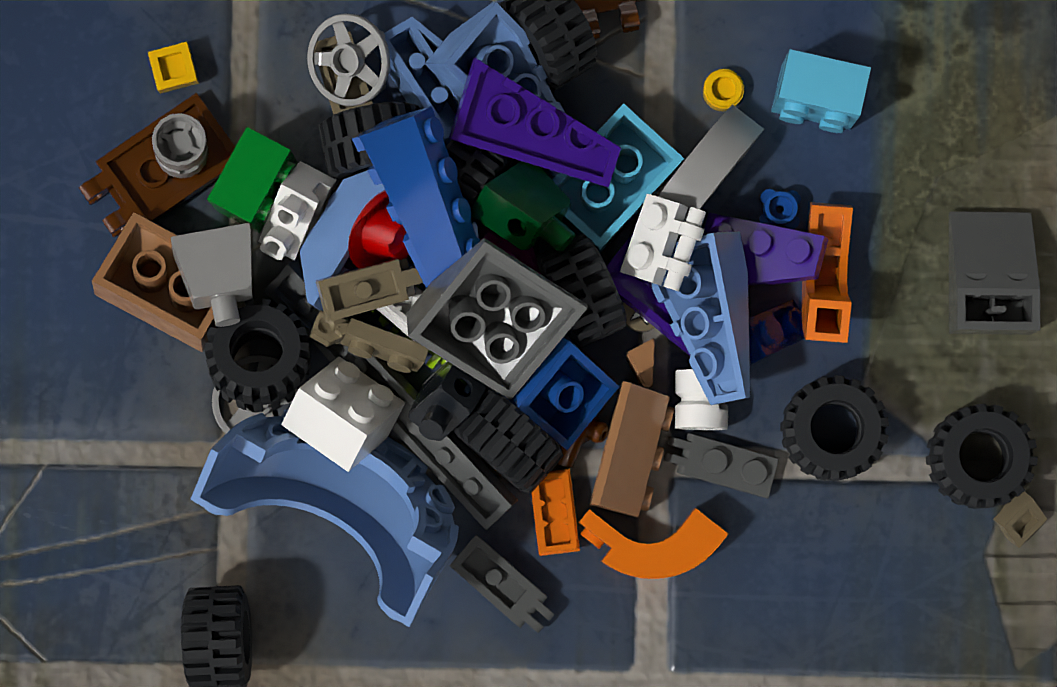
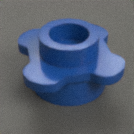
M766 189L760 196V200L763 203V214L760 216L759 222L794 230L800 222L796 215L797 205L801 201L800 195L794 190L775 192L773 189ZM782 206L784 209L783 213H778L776 207Z

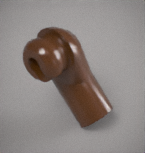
M594 417L568 450L560 446L564 456L558 464L572 468L581 445L589 440H592L594 443L603 442L609 432L608 425L601 422L599 417Z

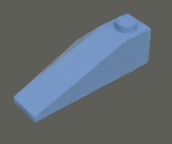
M492 2L452 31L425 63L453 93L461 98L473 58H477L564 112L560 102H556L545 80L548 77L542 65L537 64L528 46L530 41L525 31L497 2ZM544 168V169H545L547 172H549L552 176H556V175L559 173V172L552 171V170H549V169Z

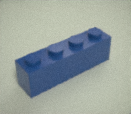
M432 106L388 118L352 138L357 151L366 150L373 164L367 171L374 185L382 183L390 198L386 209L393 222L396 221L398 224L403 225L406 231L403 243L426 288L434 279L481 241L476 237L471 222L470 205L462 196L457 181L458 172L456 164L449 157L443 140V126L440 120L435 117Z

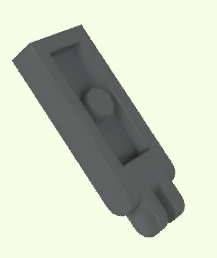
M689 433L687 434L686 441L669 437L667 445L683 449L681 456L665 453L663 461L679 465L677 469L678 474L768 499L779 461L778 458Z
M477 534L449 565L520 629L525 623L537 633L543 629V626L532 617L536 610L549 621L555 615L542 604L548 597Z

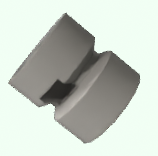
M182 113L170 114L161 119L154 128L152 144L155 157L161 169L168 175L177 178L192 177L199 173L206 165L209 153L205 130L195 118Z

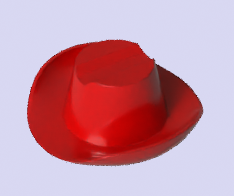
M386 190L375 195L365 205L351 228L348 251L351 261L357 268L367 267L392 259H403L409 255L403 243L406 231L403 225L392 221L386 209L390 199Z

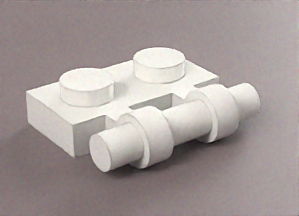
M646 194L620 272L661 286L666 270H668L663 287L679 292L684 276H689L692 267L689 261L696 240L701 241L705 229L701 228L706 212L690 207L686 222H683L688 210L687 206ZM681 235L674 256L671 258L678 236Z

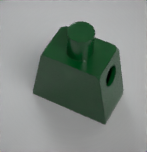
M520 161L487 183L471 209V216L523 251H527L543 239L558 253H561L569 246L576 235L561 222L571 206L570 199L541 167Z

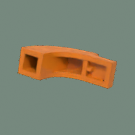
M810 202L808 233L825 236L828 239L819 278L802 281V325L806 340L848 343L852 302L848 295L847 271L853 214L852 205Z
M696 508L689 513L671 536L651 544L638 543L624 537L590 509L578 522L584 527L580 535L598 549L603 544L610 547L609 551L602 558V563L628 576L646 579L673 577L695 568L710 557L728 535L726 531Z

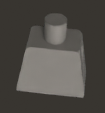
M245 223L170 237L173 256L194 309L212 307L215 325L218 327L230 326L240 322L237 302L252 298L250 224Z

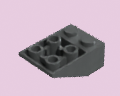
M949 212V334L1031 335L1040 331V283L1031 213Z

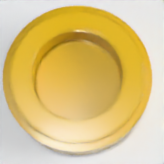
M719 69L712 72L707 77L703 86L704 100L712 109L717 111H727L732 104L736 107L744 94V84L741 77L729 69Z

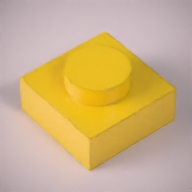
M188 42L148 52L155 83L160 94L199 84Z

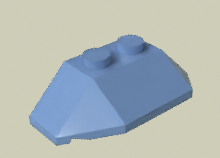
M368 171L342 180L337 190L329 198L328 204L317 223L308 232L306 240L300 249L307 302L319 311H323L316 280L359 269L353 264L349 256L348 241L350 231L365 205L375 195L385 190L382 183L374 185Z

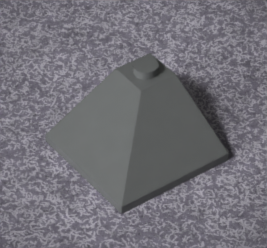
M484 238L434 279L406 313L408 337L511 400L588 307L586 303Z

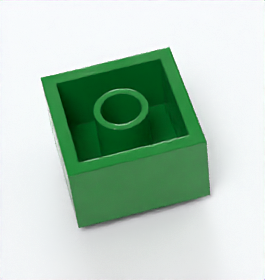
M246 127L207 200L217 212L240 224L249 223L250 229L260 234L265 226L281 183L297 166L298 162L290 149Z

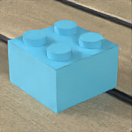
M790 49L781 65L771 112L780 114L779 119L788 123L803 124L804 120L820 123V129L832 133H843V129L850 130L861 115L871 67Z

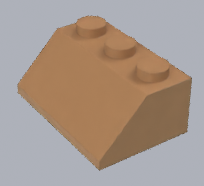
M133 212L92 280L94 293L101 299L203 353L205 343H208L207 332L209 328H216L212 307L194 309L172 252L170 237L177 235Z
M622 382L590 506L636 518L639 517L640 510H649L654 487L647 486L650 471H658L661 464L664 448L657 446L661 430L668 432L671 425L674 408L667 406L670 396L629 382Z

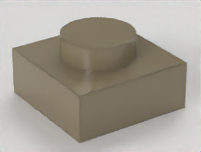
M1023 492L1020 496L1014 497L1011 502L1007 503L993 520L1006 538L1016 547L1020 548L1043 525L1047 518L1034 499Z

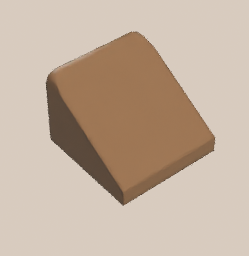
M654 338L628 351L625 357L640 386L647 389L653 386Z

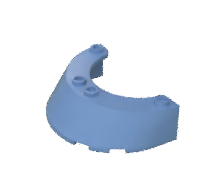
M288 409L284 410L282 416L266 417L263 413L239 422L211 448L190 500L215 515L228 516L255 506L277 505L305 510L333 522L353 536L373 560L379 576L380 588L377 601L380 608L391 619L410 627L455 548L459 530L458 525L454 524L452 513L455 507L443 485H435L425 474L428 467L417 456L398 442L387 437L386 440L348 472L281 425Z

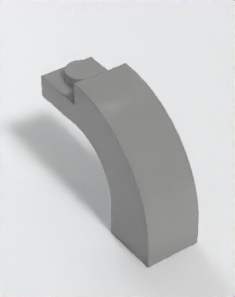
M732 104L694 148L657 197L687 206L688 210L683 221L686 222L690 207L702 209L724 179L746 155L764 131V128Z

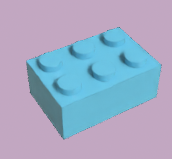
M624 103L597 131L598 134L621 147L609 188L562 173H558L552 179L571 202V206L561 221L578 236L585 234L590 238L600 254L641 211L646 194L655 196L684 161V158Z

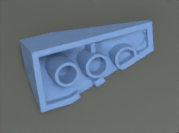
M740 232L706 234L702 236L701 241L696 240L689 261L692 267L689 276H684L679 292L663 287L668 270H666L661 286L654 283L651 284L658 302L664 303L673 321L670 326L675 336H681L690 354L689 363L710 405L750 398L748 271ZM678 242L675 244L671 258L674 256Z

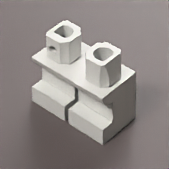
M300 161L281 183L258 241L262 243L260 250L277 260H282L287 256L295 261L301 244H304L308 232L315 226L323 213L336 179Z

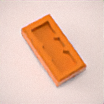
M570 469L550 471L531 493L539 556L579 552L580 546Z

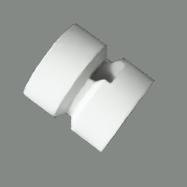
M693 369L676 370L675 394L681 397V402L675 405V429L727 430L728 406L724 403L710 405Z

